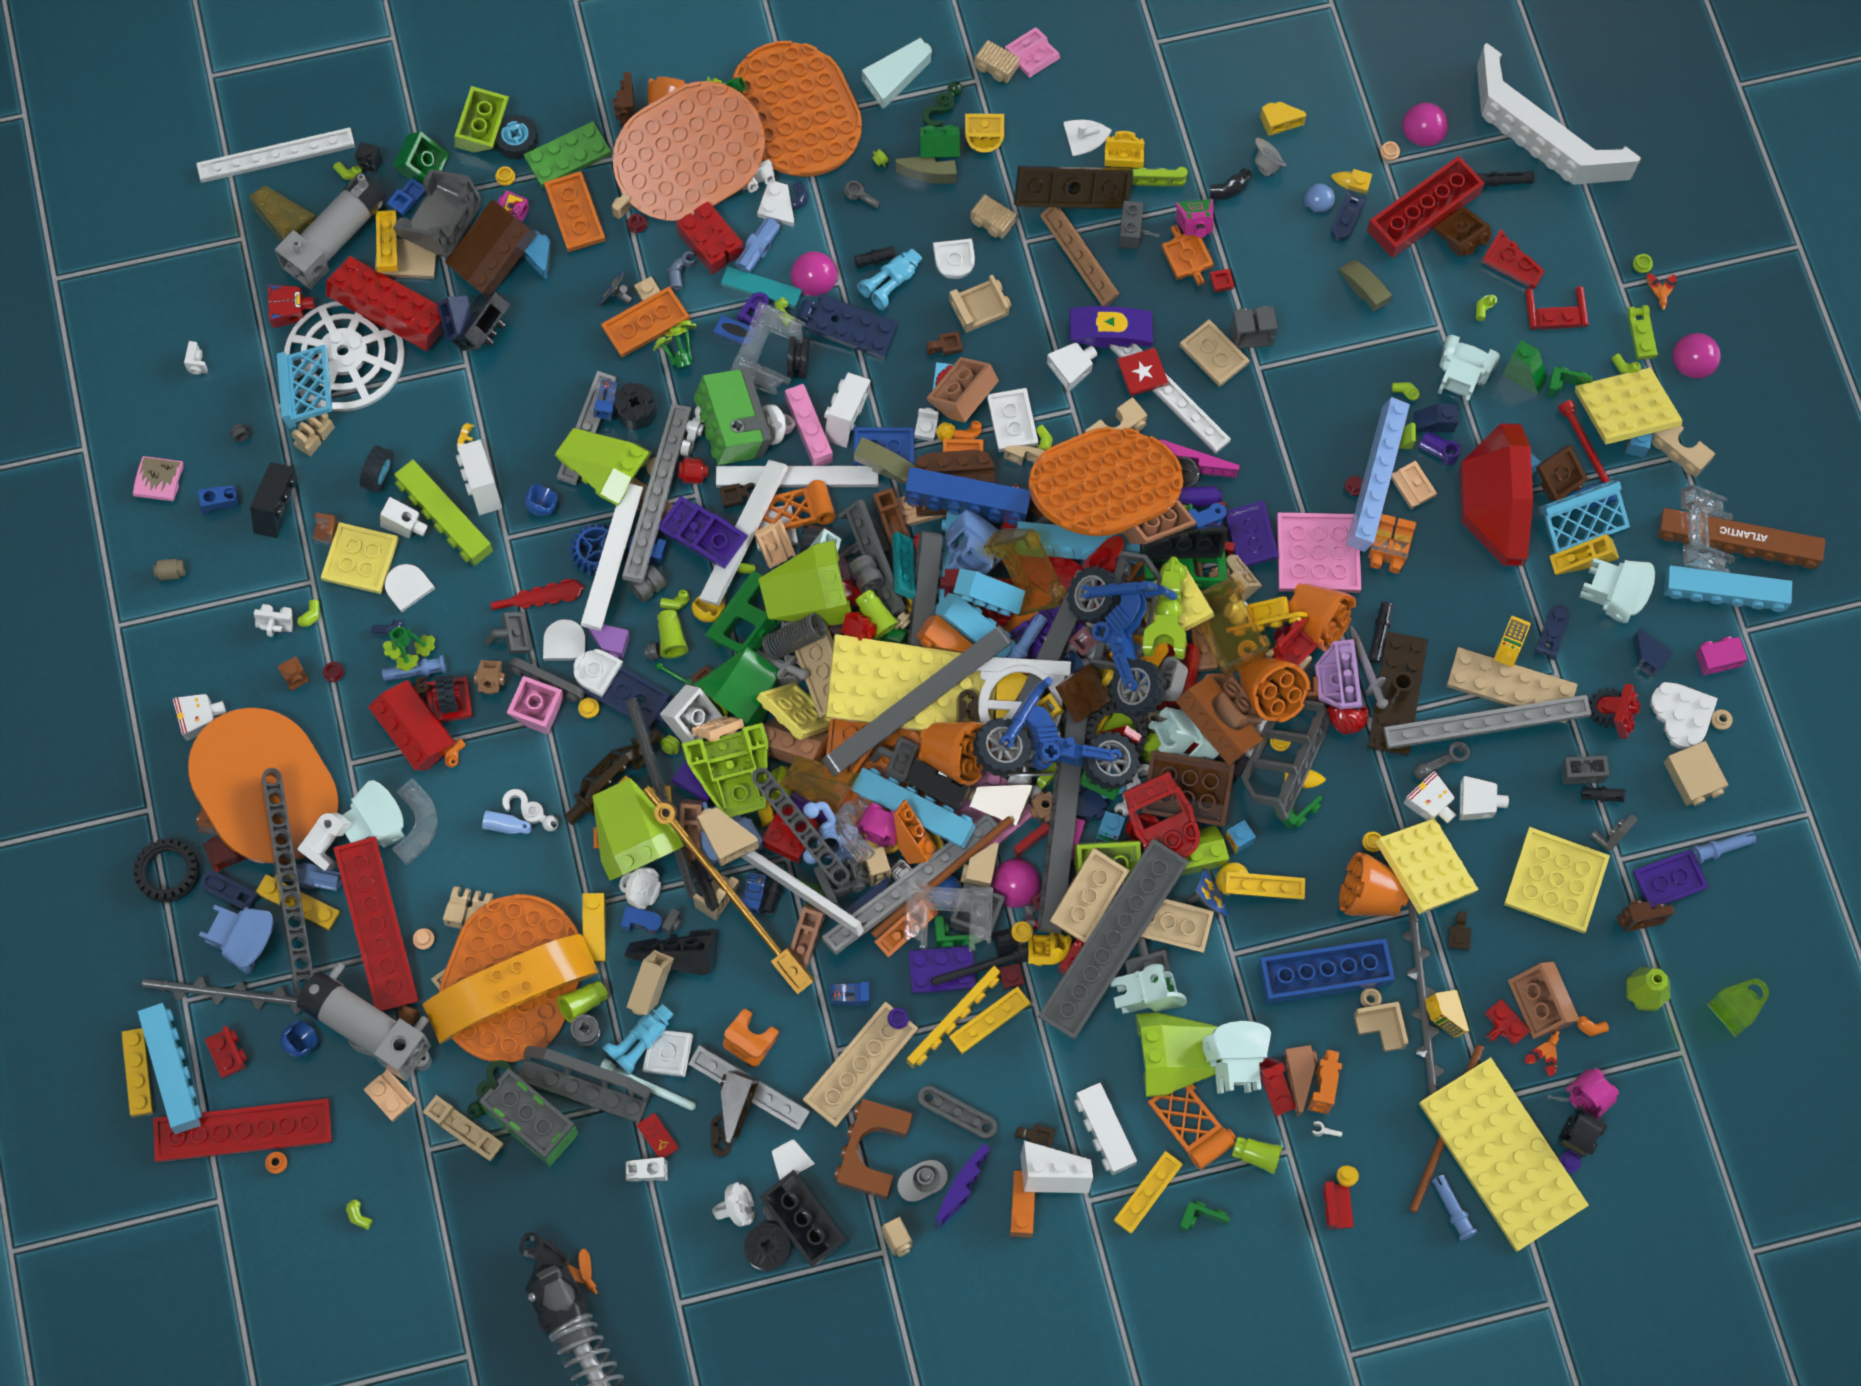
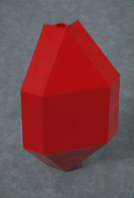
M1500 423L1462 461L1459 467L1461 522L1503 566H1524L1528 558L1533 506L1531 448L1521 424Z

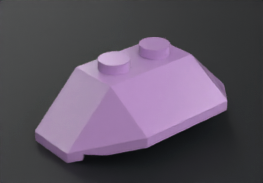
M1354 639L1333 641L1330 648L1315 664L1319 700L1339 709L1362 707Z

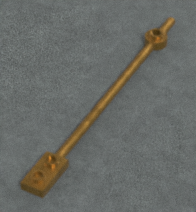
M647 786L643 792L656 807L654 811L656 820L662 824H670L720 888L726 892L728 898L776 957L771 963L798 995L813 983L815 979L789 947L784 951L781 950L677 821L675 805L670 802H662L652 788ZM665 809H668L670 811L669 816H666L664 814Z

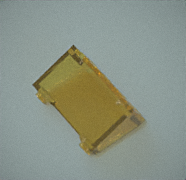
M1003 528L996 530L985 543L984 548L987 555L996 553L994 555L996 559L1002 558L1015 587L1025 590L1020 613L1017 616L1059 607L1066 596V591L1061 585L1043 548L1039 534L1033 529Z
M1233 577L1201 591L1212 609L1214 617L1199 624V627L1225 678L1269 652L1268 647L1271 646L1267 635L1262 636L1259 633L1242 599L1241 593L1244 592L1239 581H1234Z

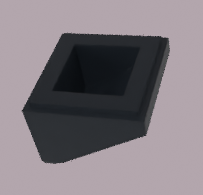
M1012 928L992 934L998 957L1010 954L1015 947H1018L1017 941L1014 940L1011 934Z

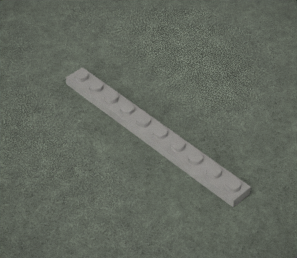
M671 405L622 575L623 580L638 583L644 582L680 455L681 445L686 434V426L692 413L691 407Z
M1587 695L1389 726L1384 727L1383 732L1387 749L1586 718L1591 716V710Z
M986 814L974 823L976 829L965 850L948 842L936 851L928 862L917 865L854 912L851 916L861 922L864 930L860 937L901 907L998 825L989 814ZM838 924L822 936V940L835 955L859 938V936L841 924Z

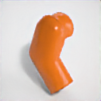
M973 421L966 431L955 429L954 439H975L982 432L981 423Z
M458 738L455 741L456 744L445 753V764L448 767H455L458 764V752L466 746L461 738Z
M1580 1016V1020L1577 1021L1578 1028L1588 1036H1595L1609 1031L1606 1021L1595 1024L1586 1016Z

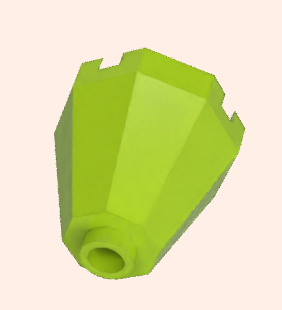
M1639 967L1626 979V998L1632 1001L1638 1010L1657 1011L1670 999V980L1659 968Z

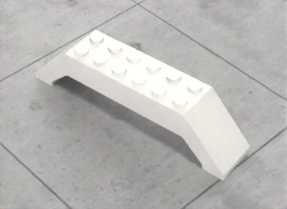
M1488 43L1484 45L1477 64L1481 115L1488 123L1496 126L1501 133L1508 135L1517 145L1524 147L1533 157L1540 159L1549 169L1556 171L1565 181H1569L1573 185L1624 181L1632 178L1641 157L1626 146L1622 150L1593 149L1503 81L1500 66L1502 54Z

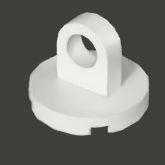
M773 404L762 406L772 438L769 445L779 444L783 440L784 434L792 432L795 427V421L791 416L783 414L778 406Z
M643 866L637 868L633 873H626L622 876L619 887L622 892L626 893V899L632 907L646 909L648 905L655 903L659 896L661 882L658 881V877L660 876L654 869Z
M736 1182L726 1187L725 1201L717 1204L712 1209V1212L718 1220L730 1216L737 1226L744 1227L753 1222L755 1211L752 1212L751 1207L754 1206V1201L747 1187Z

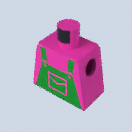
M1213 199L1176 202V221L1185 235H1196L1198 238H1203L1213 232Z

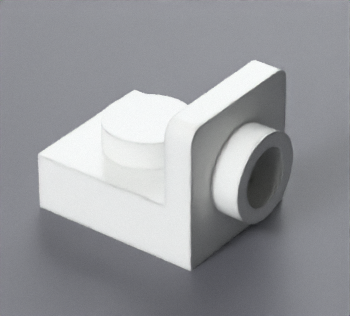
M189 341L184 361L187 371L196 375L201 373L207 374L208 368L205 362L201 361L202 350H200L197 342Z
M919 408L914 438L934 442L939 412L932 408Z

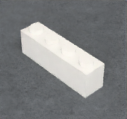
M1101 1083L1077 1092L1076 1100H1074L1078 1112H1083L1085 1128L1088 1132L1091 1131L1095 1138L1092 1142L1096 1151H1101L1104 1157L1101 1161L1105 1170H1110L1113 1176L1135 1166L1137 1163L1136 1157Z

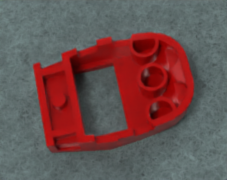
M1169 771L1123 791L1134 832L1145 850L1152 839H1155L1183 858L1191 855L1197 849L1200 842V832L1195 821L1194 811ZM1174 793L1182 812L1144 829L1136 810Z

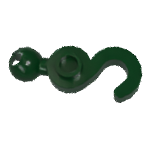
M952 81L947 87L948 92L937 95L935 105H931L924 110L923 123L925 126L942 127L941 120H931L929 116L932 114H946L953 110V97L959 96L963 90L959 82Z
M493 1061L488 1065L486 1070L488 1080L478 1085V1100L472 1102L467 1108V1113L471 1118L477 1119L484 1114V1109L479 1101L490 1088L495 1090L498 1087L494 1078V1071L498 1068H503L505 1072L508 1068L512 1071L510 1064L506 1061Z

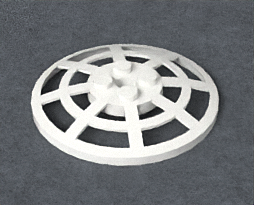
M335 301L321 305L301 318L289 334L284 352L286 355H290L292 342L302 344L301 351L307 350L308 345L318 347L325 344L328 352L331 391H345L357 388L362 398L351 402H332V411L358 410L379 401L396 384L404 366V342L400 336L387 329L379 331L372 322L356 312L355 314L329 316L326 309L344 306ZM317 313L320 314L322 320L316 323L306 336L295 335L308 319ZM340 319L351 320L348 328L336 329L333 321ZM359 322L369 327L373 333L362 337L356 332ZM326 326L329 333L322 340L312 338L313 334L320 327ZM394 335L398 348L395 365L384 360L385 343L383 338ZM378 341V357L368 354L366 344ZM341 348L348 349V353L345 355H339L338 351ZM319 353V357L313 360L317 362L318 359L322 356V353ZM365 362L373 364L374 367L370 372L361 378L358 370ZM308 363L303 370L308 372L313 367V364ZM380 368L392 372L383 386L374 393L368 394L364 384L374 378ZM300 373L296 379L301 377L303 374ZM350 374L353 380L351 383H334L337 375ZM301 389L298 394L302 397L306 391ZM311 394L306 401L312 403L316 397ZM321 400L317 406L320 408L326 406V401Z

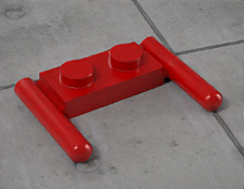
M1582 286L1576 287L1578 308L1577 306L1538 308L1537 310H1535L1533 290L1530 288L1526 289L1525 297L1530 329L1588 327L1584 288Z

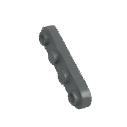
M513 657L509 663L510 671L517 676L524 675L561 689L563 695H566L565 698L571 702L582 701L586 694L578 686L519 658Z
M925 1086L919 1091V1104L930 1112L982 1139H991L996 1134L997 1123L986 1114L932 1086ZM930 1095L933 1100L927 1102L925 1096ZM987 1125L990 1127V1131L984 1132L982 1127Z

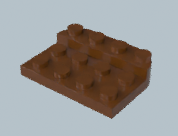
M963 450L928 453L920 456L914 468L995 483L994 463L989 454L984 451ZM920 505L916 507L917 517L947 515V510L933 511L928 509L927 506Z

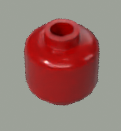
M684 458L682 462H679L678 478L682 479L684 484H701L703 477L707 478L708 466L704 465L701 458Z

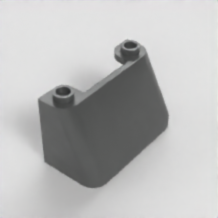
M430 169L423 180L427 196L411 221L408 218L401 217L393 229L399 237L438 256L449 257L479 211L481 197L469 176Z

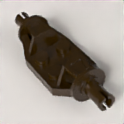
M652 729L648 734L651 747L662 739V736L655 729ZM633 737L630 740L632 745L610 751L582 779L579 794L575 793L573 795L576 804L563 815L571 825H574L585 812L591 816L595 815L593 795L601 792L600 789L602 787H607L612 782V777L616 773L624 771L627 765L631 769L638 770L645 763L642 748L636 738Z

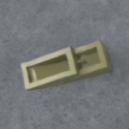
M935 157L896 159V172L906 177L929 183H957L955 160L935 162Z
M1356 259L1339 268V272L1360 300L1364 299L1373 312L1390 303L1392 294L1369 269Z
M863 437L854 452V461L871 467L875 473L905 485L907 484L910 467L914 468L913 464L901 456Z

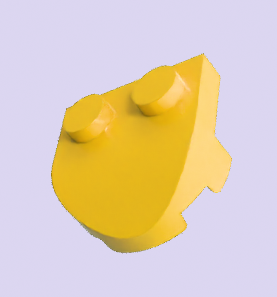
M965 114V138L968 145L973 150L981 153H989L996 150L1004 139V114Z
M1117 131L1114 136H1108L1105 143L1104 166L1143 168L1145 144L1143 138L1138 139L1135 137V133L1130 131Z
M1061 933L1032 935L1031 939L1028 940V964L1041 966L1061 962L1071 949L1072 939L1070 935L1066 937L1061 935Z

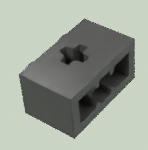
M1124 201L1118 247L1138 249L1143 203Z
M1607 755L1565 757L1560 765L1563 785L1604 783L1609 777Z

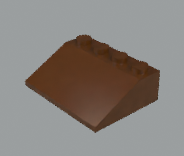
M491 199L445 263L481 293H493L536 237L537 233L495 200Z
M1151 750L1146 781L1169 771L1171 777L1180 787L1189 804H1191L1195 821L1225 827L1235 764L1229 766L1226 762ZM1174 793L1141 808V813L1171 817L1182 812Z

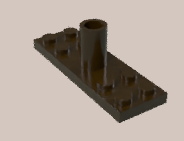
M1018 166L1014 205L1016 207L1123 208L1124 201H1128L1132 170L1130 168Z
M1387 632L1379 678H1386L1381 690L1384 698L1388 700V706L1384 709L1378 708L1375 698L1367 749L1409 756L1410 746L1387 749L1383 729L1384 727L1415 722L1428 639Z

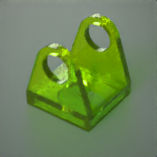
M1751 979L1723 989L1707 1005L1732 1034L1737 1037L1754 1022L1768 998L1769 990L1763 981ZM1756 984L1762 988L1763 997L1758 1000L1756 993L1748 989L1750 985Z

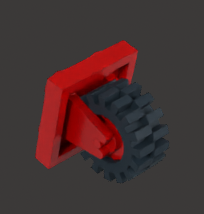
M452 674L435 677L433 682H426V685H433V689L427 693L428 707L440 723L473 718L467 676L453 678Z
M1625 684L1622 694L1619 690L1616 692L1614 688L1609 691V688H1605V692L1599 689L1598 695L1594 692L1592 694L1593 699H1589L1593 722H1597V725L1600 727L1603 724L1604 728H1608V725H1611V728L1616 726L1619 738L1628 739L1629 732L1632 733L1634 730V716L1640 710V702H1638V694L1635 693L1634 686Z

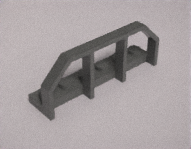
M857 500L838 514L839 519H848L858 546L852 550V553L862 556L870 555L875 561L877 569L880 570L885 580L884 584L876 590V593L889 612L897 618L898 614H901L906 608L901 595L894 592L892 548L884 529L870 517L864 500Z
M1121 551L1114 572L1115 578L1119 579L1120 583H1124L1126 576L1129 577L1131 564H1128V560L1145 563L1157 580L1156 584L1158 586L1161 584L1160 573L1147 555ZM1159 596L1146 598L1147 602H1151L1146 628L1153 623ZM1139 627L1133 634L1144 637V630L1146 628ZM1105 628L1102 629L1103 633L1100 635L1102 637L1104 635V631L1106 630ZM1143 640L1140 650L1136 651V656L1139 659L1144 657ZM1097 641L1094 656L1090 660L1091 666L1097 669L1098 676H1101L1103 669L1117 670L1115 662L1108 661V657H1106L1107 650H1111L1110 646L1100 641Z
M1304 700L1303 704L1305 706L1302 709L1317 711L1316 716L1312 718L1311 727L1305 735L1273 730L1276 721L1267 720L1260 735L1264 740L1254 748L1241 776L1254 803L1273 806L1279 819H1288L1331 724L1326 706L1322 702ZM1268 739L1301 743L1302 746L1297 751L1294 764L1259 759ZM1255 768L1289 773L1286 781L1282 784L1278 798L1255 794L1249 783Z
M527 1045L525 1050L524 1062L518 1077L532 1087L635 1123L641 1122L651 1094V1088L630 1077L548 1048ZM530 1058L547 1060L564 1066L565 1073L530 1061ZM572 1070L601 1079L602 1086L573 1077L570 1074ZM609 1083L626 1088L643 1097V1101L610 1090L607 1086Z

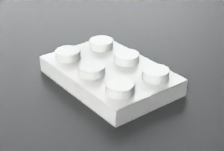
M1023 388L988 394L987 401L998 452H1003L1006 446H1037L1038 438L1027 389Z

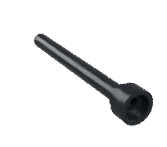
M1024 945L1015 947L1010 954L933 977L931 984L936 986L1013 961L1020 964L1028 962L1027 949Z

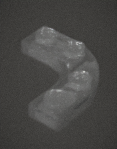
M413 778L401 787L397 794L414 812L415 824L412 831L392 849L407 866L427 849L437 830L435 806L429 795Z
M862 797L845 802L835 814L837 822L835 826L836 833L858 863L872 858L875 854L870 844L864 840L857 828V822L860 821L865 808L869 806Z

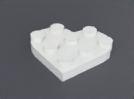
M1664 682L1652 694L1650 707H1652L1653 712L1657 715L1656 718L1664 722V733L1666 732L1670 744L1679 749H1687L1701 743L1704 739L1718 698L1680 684Z

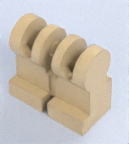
M328 414L306 419L309 425L301 422L298 425V430L295 429L291 433L295 439L294 446L311 457L322 444L321 440L324 441L335 428L332 421L328 419Z
M454 886L443 917L445 926L462 929L473 913L493 900V894L486 893L484 900L481 901L482 893L481 891H476L472 898V907L467 908L471 901V889L466 888L464 895L460 897L461 887Z

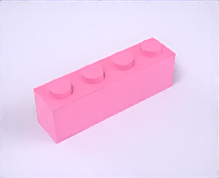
M804 384L785 390V401L795 421L812 466H824L832 463V450Z

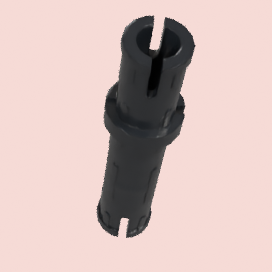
M1492 171L1488 174H1477L1485 183L1484 185H1491L1492 187L1502 184H1533L1534 182L1533 171L1507 173Z
M1381 602L1378 618L1375 619L1374 624L1376 628L1368 658L1371 663H1381L1387 631L1391 627L1390 618L1394 607L1389 602Z

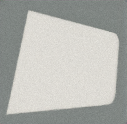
M791 1140L772 1151L780 1180L792 1170L801 1172L815 1164L795 1140Z

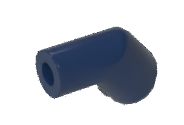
M801 181L793 184L796 196L791 201V205L794 209L803 207L808 200V194Z
M393 620L392 625H373L371 632L373 635L387 636L394 628L402 627L403 623L399 620Z

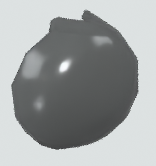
M1177 457L1182 467L1184 479L1182 488L1193 487L1199 480V467L1194 460L1188 457Z

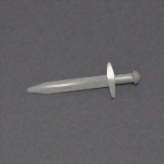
M1350 626L1356 651L1370 683L1365 695L1370 696L1374 694L1377 700L1376 706L1384 709L1388 706V700L1384 698L1381 687L1386 678L1380 677L1376 679L1362 642L1353 626Z
M759 650L757 652L762 658L776 668H779L777 673L778 679L788 672L798 676L800 680H805L809 676L806 668L801 669L794 666L796 656L790 657L785 662L780 659L772 660L766 653Z

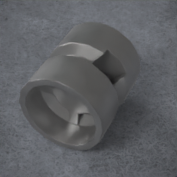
M870 555L860 556L848 566L853 579L858 580L856 585L862 594L868 590L873 592L878 590L885 582Z
M649 565L643 583L629 581L628 585L635 596L645 603L653 597V592H659L667 586V583L654 566Z
M582 1014L572 1021L571 1033L578 1046L591 1048L599 1042L601 1031L594 1017Z

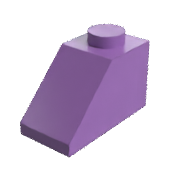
M603 625L601 631L588 628L589 633L600 650L618 659H624L630 639L628 630Z

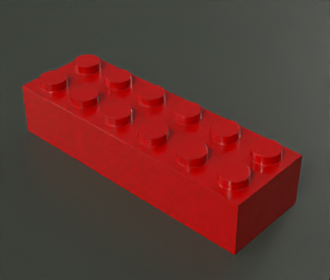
M1458 156L1370 219L1367 232L1391 258H1394L1434 229L1437 224L1478 197L1485 183Z
M351 256L326 280L327 297L425 351L444 333L436 303Z

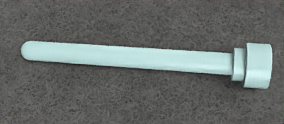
M605 1058L600 1066L638 1081L651 1088V1093L689 1110L696 1109L695 1102L632 1074L629 1075L627 1072L616 1068L613 1061Z

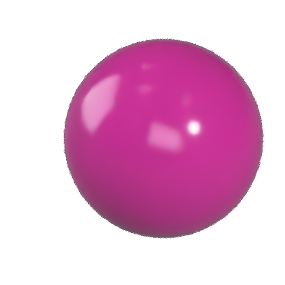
M1423 102L1414 105L1406 112L1402 121V128L1405 136L1414 144L1434 146L1446 137L1449 122L1442 108L1433 103Z
M817 251L806 252L800 255L793 263L790 272L793 286L802 289V294L814 297L819 296V294L824 295L835 286L838 277L837 268L833 260L826 254Z
M1691 333L1682 337L1675 344L1672 357L1675 366L1684 375L1691 378H1705L1713 374L1718 368L1721 353L1719 346L1710 336L1702 333Z
M1019 858L1008 859L999 864L994 870L991 890L993 893L1005 897V906L1022 908L1025 905L1031 904L1030 899L1040 893V874L1026 860Z

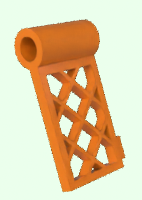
M813 480L806 488L774 495L762 521L775 524L778 522L777 520L785 516L790 519L788 523L784 524L786 530L802 527L803 524L818 523L826 525L833 522L836 514L826 483L821 480ZM802 495L805 497L802 504L793 501L795 497ZM778 501L785 503L782 509L773 505ZM790 505L798 508L794 515L785 512ZM770 510L778 513L774 520L766 517ZM801 511L810 514V517L801 519L798 516Z
M1193 1084L1186 1088L1184 1087L1187 1091L1186 1098L1174 1097L1173 1093L1171 1096L1153 1097L1148 1101L1149 1106L1187 1152L1189 1158L1199 1170H1202L1235 1145L1234 1140L1236 1136L1229 1128L1226 1130L1219 1124L1194 1092L1196 1087ZM1160 1099L1170 1100L1169 1111L1160 1110L1155 1103ZM1172 1100L1185 1102L1184 1113L1171 1111ZM1187 1103L1197 1104L1200 1107L1199 1115L1186 1113ZM1170 1115L1183 1117L1182 1127L1172 1126ZM1186 1117L1199 1119L1197 1130L1184 1128ZM1201 1119L1211 1121L1215 1127L1210 1131L1200 1130ZM1184 1132L1197 1134L1196 1141L1188 1146L1183 1140Z

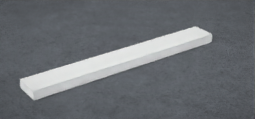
M346 128L202 161L196 164L200 181L204 183L355 148L351 128Z
M1131 343L1129 348L1109 345L1120 358L1143 351L1137 344ZM1165 373L1168 385L1153 389L1152 391L1216 454L1231 439Z
M768 460L735 526L747 534L748 537L725 569L715 565L699 597L702 602L716 606L720 605L754 537V532L757 531L788 469L786 464Z
M716 466V488L739 483L740 488H744L748 483H754L755 487L765 466ZM787 466L788 469L779 487H807L811 481L821 480L826 483L827 487H878V473L873 472L872 468L868 466Z
M629 484L626 495L620 504L616 505L581 621V626L598 631L602 629L643 491L641 486Z
M756 851L741 856V858L860 937L864 932L859 920Z

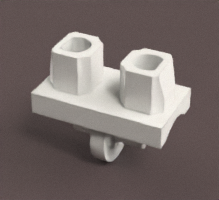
M769 159L761 162L755 176L742 188L743 190L747 189L752 193L759 188L758 183L762 181L768 185L775 182L772 163Z
M263 604L260 610L255 609L254 611L255 627L267 630L268 637H273L275 632L293 631L291 608L283 607L280 613L273 611L272 606Z

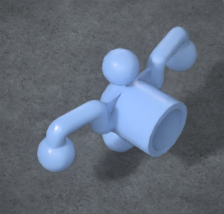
M826 802L807 803L803 808L805 817L809 819L816 818L819 811L822 810L828 821L821 824L817 832L823 840L828 838L837 840L836 844L830 848L842 863L848 859L857 860L859 863L856 855L848 852L844 845L854 844L857 840V832L854 829L847 828L840 834L839 830L835 827L836 817ZM814 839L817 848L820 844V840ZM806 849L803 853L804 861L808 864H815V859ZM830 855L824 857L825 859H833Z

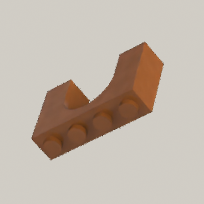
M1208 676L1189 688L1175 702L1230 766L1253 750L1264 739L1251 724L1241 730H1234L1226 726L1214 712L1212 701L1223 690L1211 676Z
M862 1099L861 1105H856L853 1116L857 1118L854 1125L850 1124L847 1137H850L848 1146H843L840 1156L844 1158L842 1166H837L834 1178L837 1179V1186L887 1200L893 1182V1175L866 1167L859 1159L857 1149L860 1141L872 1132L881 1131L906 1138L912 1120V1113Z

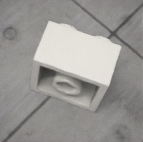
M685 685L660 713V716L682 743L701 739L698 735L693 736V727L722 717L701 688Z

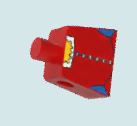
M267 285L269 320L272 328L297 323L304 317V310L315 309L314 297L303 298L300 287Z

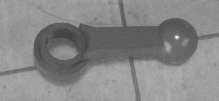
M1454 742L1449 747L1446 755L1428 764L1421 763L1416 765L1414 775L1419 780H1425L1430 773L1446 765L1463 763L1469 757L1470 750L1465 743ZM1453 750H1460L1463 754V757H1456L1453 754Z

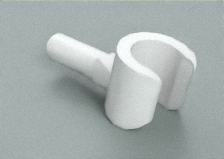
M1319 1121L1313 1123L1314 1126L1322 1128L1319 1132L1312 1131L1314 1136L1320 1137L1323 1134L1342 1137V1132L1325 1128L1323 1123Z

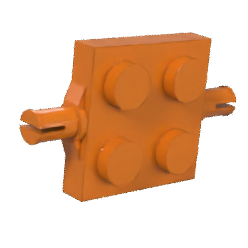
M1178 225L1172 226L1170 229L1175 238L1163 243L1161 248L1176 280L1193 276L1198 286L1200 283L1201 285L1204 284L1205 281L1201 272L1213 268L1214 263L1202 238H1198L1196 235L1187 236L1181 233Z

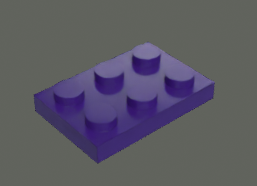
M1264 500L1227 510L1226 518L1232 542L1235 543V553L1247 567L1279 558Z
M1691 849L1632 872L1645 902H1650L1651 909L1655 905H1667L1709 888Z
M972 946L908 951L912 994L972 990L976 985L975 974L936 986L931 984L933 977L974 965Z

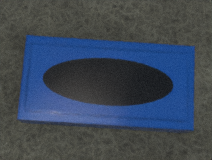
M721 315L713 332L716 336L751 348L758 329Z

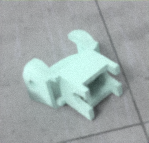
M1449 335L1446 337L1442 347L1439 367L1446 373L1438 393L1442 394L1443 389L1466 397L1464 403L1468 404L1475 385L1486 384L1491 374L1497 368L1501 357L1494 350L1490 349L1487 354L1485 351L1474 346L1459 343L1460 337Z
M1594 558L1589 573L1595 574L1592 585L1584 583L1582 589L1584 591H1581L1580 597L1604 605L1603 610L1606 611V615H1609L1618 622L1628 623L1630 616L1639 613L1651 595L1655 580L1654 566L1649 562L1628 560L1616 566Z
M1165 707L1159 714L1160 717L1167 719L1163 722L1152 721L1148 725L1149 729L1156 731L1161 743L1158 747L1160 752L1214 760L1219 755L1181 708L1178 710ZM1194 741L1199 744L1191 754L1184 753Z
M374 780L368 781L351 798L353 803L350 806L352 809L342 815L352 823L345 834L351 843L375 836L378 846L382 845L384 848L401 841L405 837L402 832L404 827L403 817L399 806L389 791Z
M1151 964L1141 972L1136 971L1133 974L1114 978L1111 983V987L1117 986L1118 992L1127 991L1124 995L1114 998L1116 1009L1121 1008L1123 1014L1150 1008L1155 1012L1181 1008L1187 1004V999L1185 995L1177 992L1173 974L1163 971L1164 966L1162 964ZM1158 976V981L1153 983V979ZM1165 978L1170 979V984L1174 986V992L1167 990Z
M1250 1021L1230 1022L1220 1025L1214 1029L1213 1034L1203 1037L1202 1048L1206 1062H1210V1066L1215 1067L1217 1094L1224 1093V1086L1225 1092L1234 1090V1086L1244 1085V1093L1252 1092L1251 1083L1253 1091L1261 1090L1259 1063H1262L1263 1059L1268 1058L1267 1053L1271 1031L1268 1027Z

